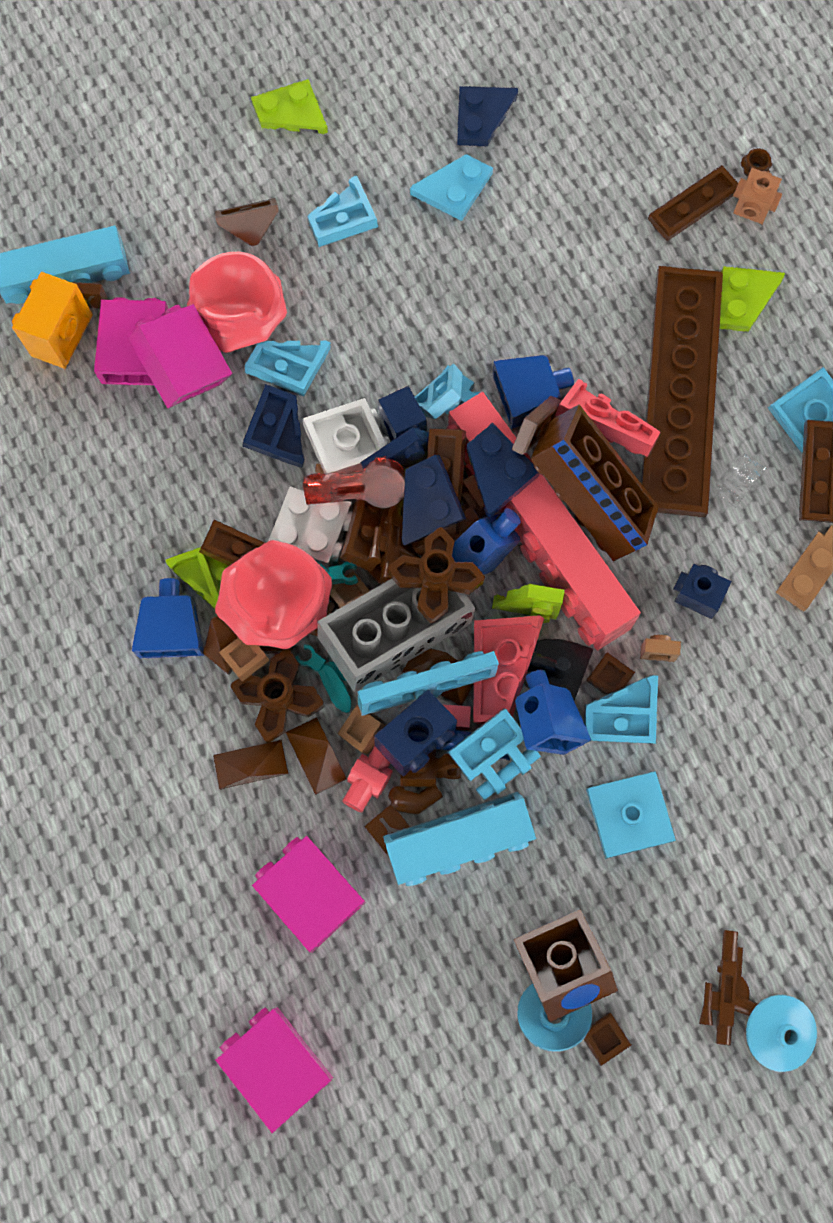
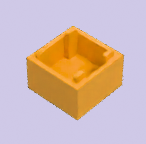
M41 271L38 278L32 281L30 285L31 292L20 313H16L13 317L12 329L30 356L66 369L93 314L77 284Z

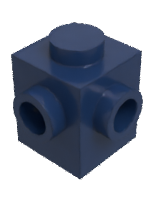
M693 564L688 573L681 571L673 587V590L678 592L674 602L712 619L718 612L732 581L718 575V571L710 566Z

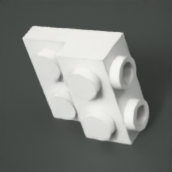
M365 398L303 418V426L327 480L356 471L358 476L365 474L360 462L390 443L388 436H382L379 430L380 419L376 410L369 408Z
M289 487L268 541L275 540L294 545L311 555L317 563L327 568L332 567L334 561H340L344 546L341 540L344 532L348 531L353 511L352 503L322 492L319 495Z

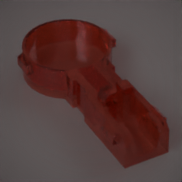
M376 457L363 471H355L352 474H343V472L310 474L304 477L302 483L306 505L343 502L345 499L356 498L357 500H366L371 505L380 508L395 506L404 497L405 470L393 460L386 459V457Z

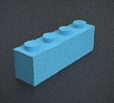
M116 225L0 253V295L6 304L24 303L31 292L30 285L32 281L38 278L41 271L71 283H93L101 280L116 281L122 275L130 274L123 241Z
M515 792L385 835L383 839L398 885L405 883L406 886H414L424 882L427 879V875L440 872L441 875L450 874L461 868L460 864L474 860V863L486 862L495 857L494 853L508 849L509 852L522 850L529 845V841L535 840L536 836L524 798L519 792Z

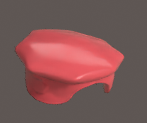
M245 252L222 253L204 262L191 274L189 282L190 297L187 306L194 304L217 347L222 352L229 353L267 341L275 328L286 317L287 309L281 279L272 272L265 262L254 255Z
M270 540L262 546L251 550L224 569L221 576L215 613L246 645L289 649L317 629V621L327 616L332 579L326 570L303 549L288 543Z

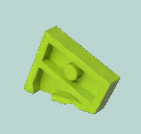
M309 79L251 97L252 105L261 128H284L287 131L300 132V129L318 130V134L328 133L325 119Z
M723 266L721 270L723 272L720 329L749 332L776 289L782 283L785 273Z
M201 547L166 559L167 566L215 610L222 572L228 565L199 553Z
M527 584L519 589L507 591L506 597L498 594L494 595L492 609L530 616L541 615L544 618L543 623H549L550 619L557 620L565 590Z

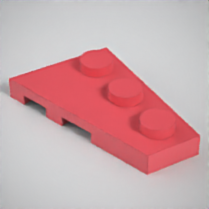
M578 379L559 404L555 416H559L580 404L607 440L624 446L631 453L642 454L648 457L660 431L629 411H617L611 407V399L602 393L598 397L594 396L586 390L588 384Z
M541 615L474 620V652L482 651L486 654L494 651L499 663L495 677L474 683V723L484 724L502 709H507L513 717L516 709L515 700L521 693L544 621Z

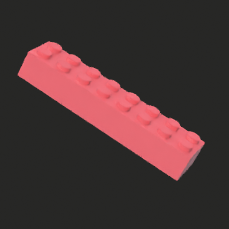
M484 392L479 393L449 411L448 426L446 427L447 429L466 431L464 461L467 465L464 468L469 477L473 474L475 475L466 450L467 444L491 423L513 444L516 440L515 435ZM527 452L524 453V455L532 462ZM539 474L533 482L499 511L502 513L504 509L509 508L520 517L521 523L514 530L520 536L522 554L529 563L535 561L542 571L539 573V577L545 587L565 590L561 610L568 618L573 616L579 624L578 633L587 646L593 644L598 651L631 630L641 612L565 505L558 498L545 477Z

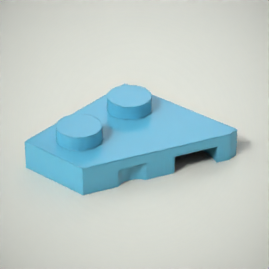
M465 154L412 185L410 195L462 221L493 174V167Z
M357 175L349 179V187L342 193L334 192L326 199L322 206L317 207L307 216L309 226L319 247L378 227L377 218Z
M320 340V345H300V341H286L284 343L264 341L258 343L244 365L245 373L305 396L330 350V342Z
M453 363L415 396L425 417L437 419L444 412L449 414V411L458 407L461 402L462 372Z
M650 675L585 704L584 724L591 740L656 744L658 676Z

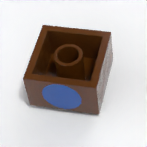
M581 909L513 939L549 1022L618 991L612 970Z

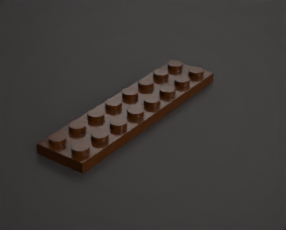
M659 266L657 270L645 422L659 430L660 434L648 457L643 455L641 484L659 506L657 513L704 518L708 514L723 272Z

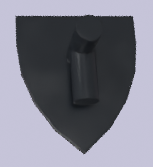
M563 639L537 640L526 676L531 672L544 670L549 684L567 688L575 701L594 649ZM525 679L524 685L529 689Z

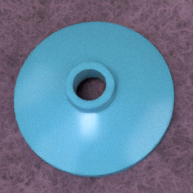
M533 984L524 991L519 1000L517 1010L519 1026L525 1037L541 1049L554 1052L571 1049L578 1045L590 1030L592 1023L591 1004L562 1016V1020L559 1023L553 1024L549 1022Z
M773 995L762 1000L753 1009L747 1022L746 1039L750 1052L761 1065L773 1071L787 1072L803 1065L811 1056L817 1040L816 1022L809 1008L800 1000L788 995ZM791 1030V1036L785 1042L784 1035L786 1031Z

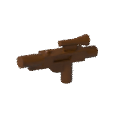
M398 490L391 492L389 511L385 517L383 535H381L380 527H375L373 544L367 559L368 563L373 565L379 564L382 567L380 576L382 583L392 579L388 575V566L402 555L421 559V557L410 551V545H403L404 493Z
M723 930L722 958L720 965L717 966V972L720 973L718 992L712 991L713 983L705 982L704 1005L699 1024L713 1026L712 1010L717 1011L716 1044L731 1046L735 1011L750 1016L758 1003L749 1000V986L741 976L743 948L737 947L738 932Z

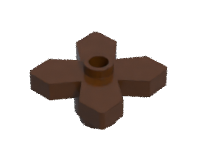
M439 527L425 538L424 555L421 559L402 555L388 566V575L399 588H421L417 609L429 623H434L448 612V591L470 595L483 585L485 580L484 574L473 562L454 561L452 553L455 541L442 527Z
M284 649L270 658L268 675L263 678L251 675L243 682L237 679L230 685L241 704L261 706L255 726L266 743L272 742L285 733L288 711L309 718L325 707L322 698L314 687L294 685L300 665L289 649ZM275 692H283L279 698L272 699Z

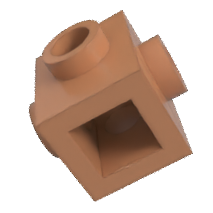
M752 168L747 180L741 178L733 197L739 200L733 214L763 224L768 211L775 212L783 193L777 192L782 179L773 176L767 171Z

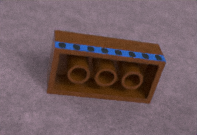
M580 404L547 422L530 458L537 472L545 476L553 486L558 498L566 502L574 512L579 524L587 528L595 538L597 546L602 551H605L612 561H616L647 546L659 506Z

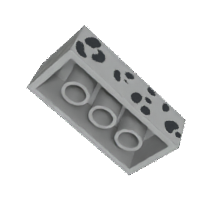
M391 579L317 621L318 639L355 693L365 685L376 681L469 626L472 622L475 607L466 594L448 591V612L434 623H429L417 609L421 588H399Z

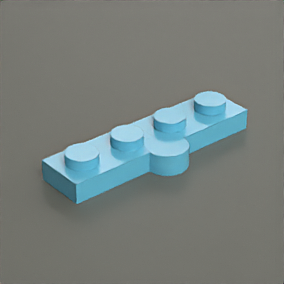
M478 651L467 655L464 660L451 664L449 661L437 663L425 672L417 674L416 671H409L397 677V680L384 684L382 681L371 682L362 688L363 690L358 691V706L361 715L364 716L411 702L414 699H418L427 690L435 697H438L442 692L495 677L499 663L494 651L486 654Z

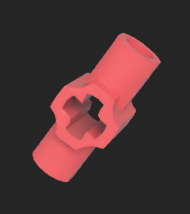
M375 746L369 756L361 754L355 762L347 778V782L352 785L342 800L348 807L360 813L363 812L372 796L377 799L379 798L393 773V770L388 768L391 763Z

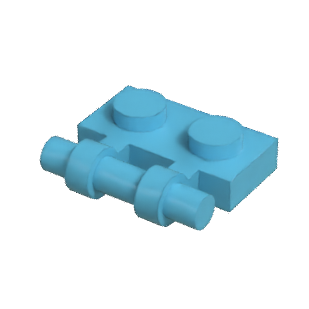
M502 709L448 751L469 781L479 774L484 776L486 782L476 789L483 800H486L494 793L497 795L506 789V783L519 773L524 775L532 769L530 765L541 757L537 751L526 750L521 753L517 748V745L524 740L522 730L507 709ZM507 754L512 762L496 773L491 765Z

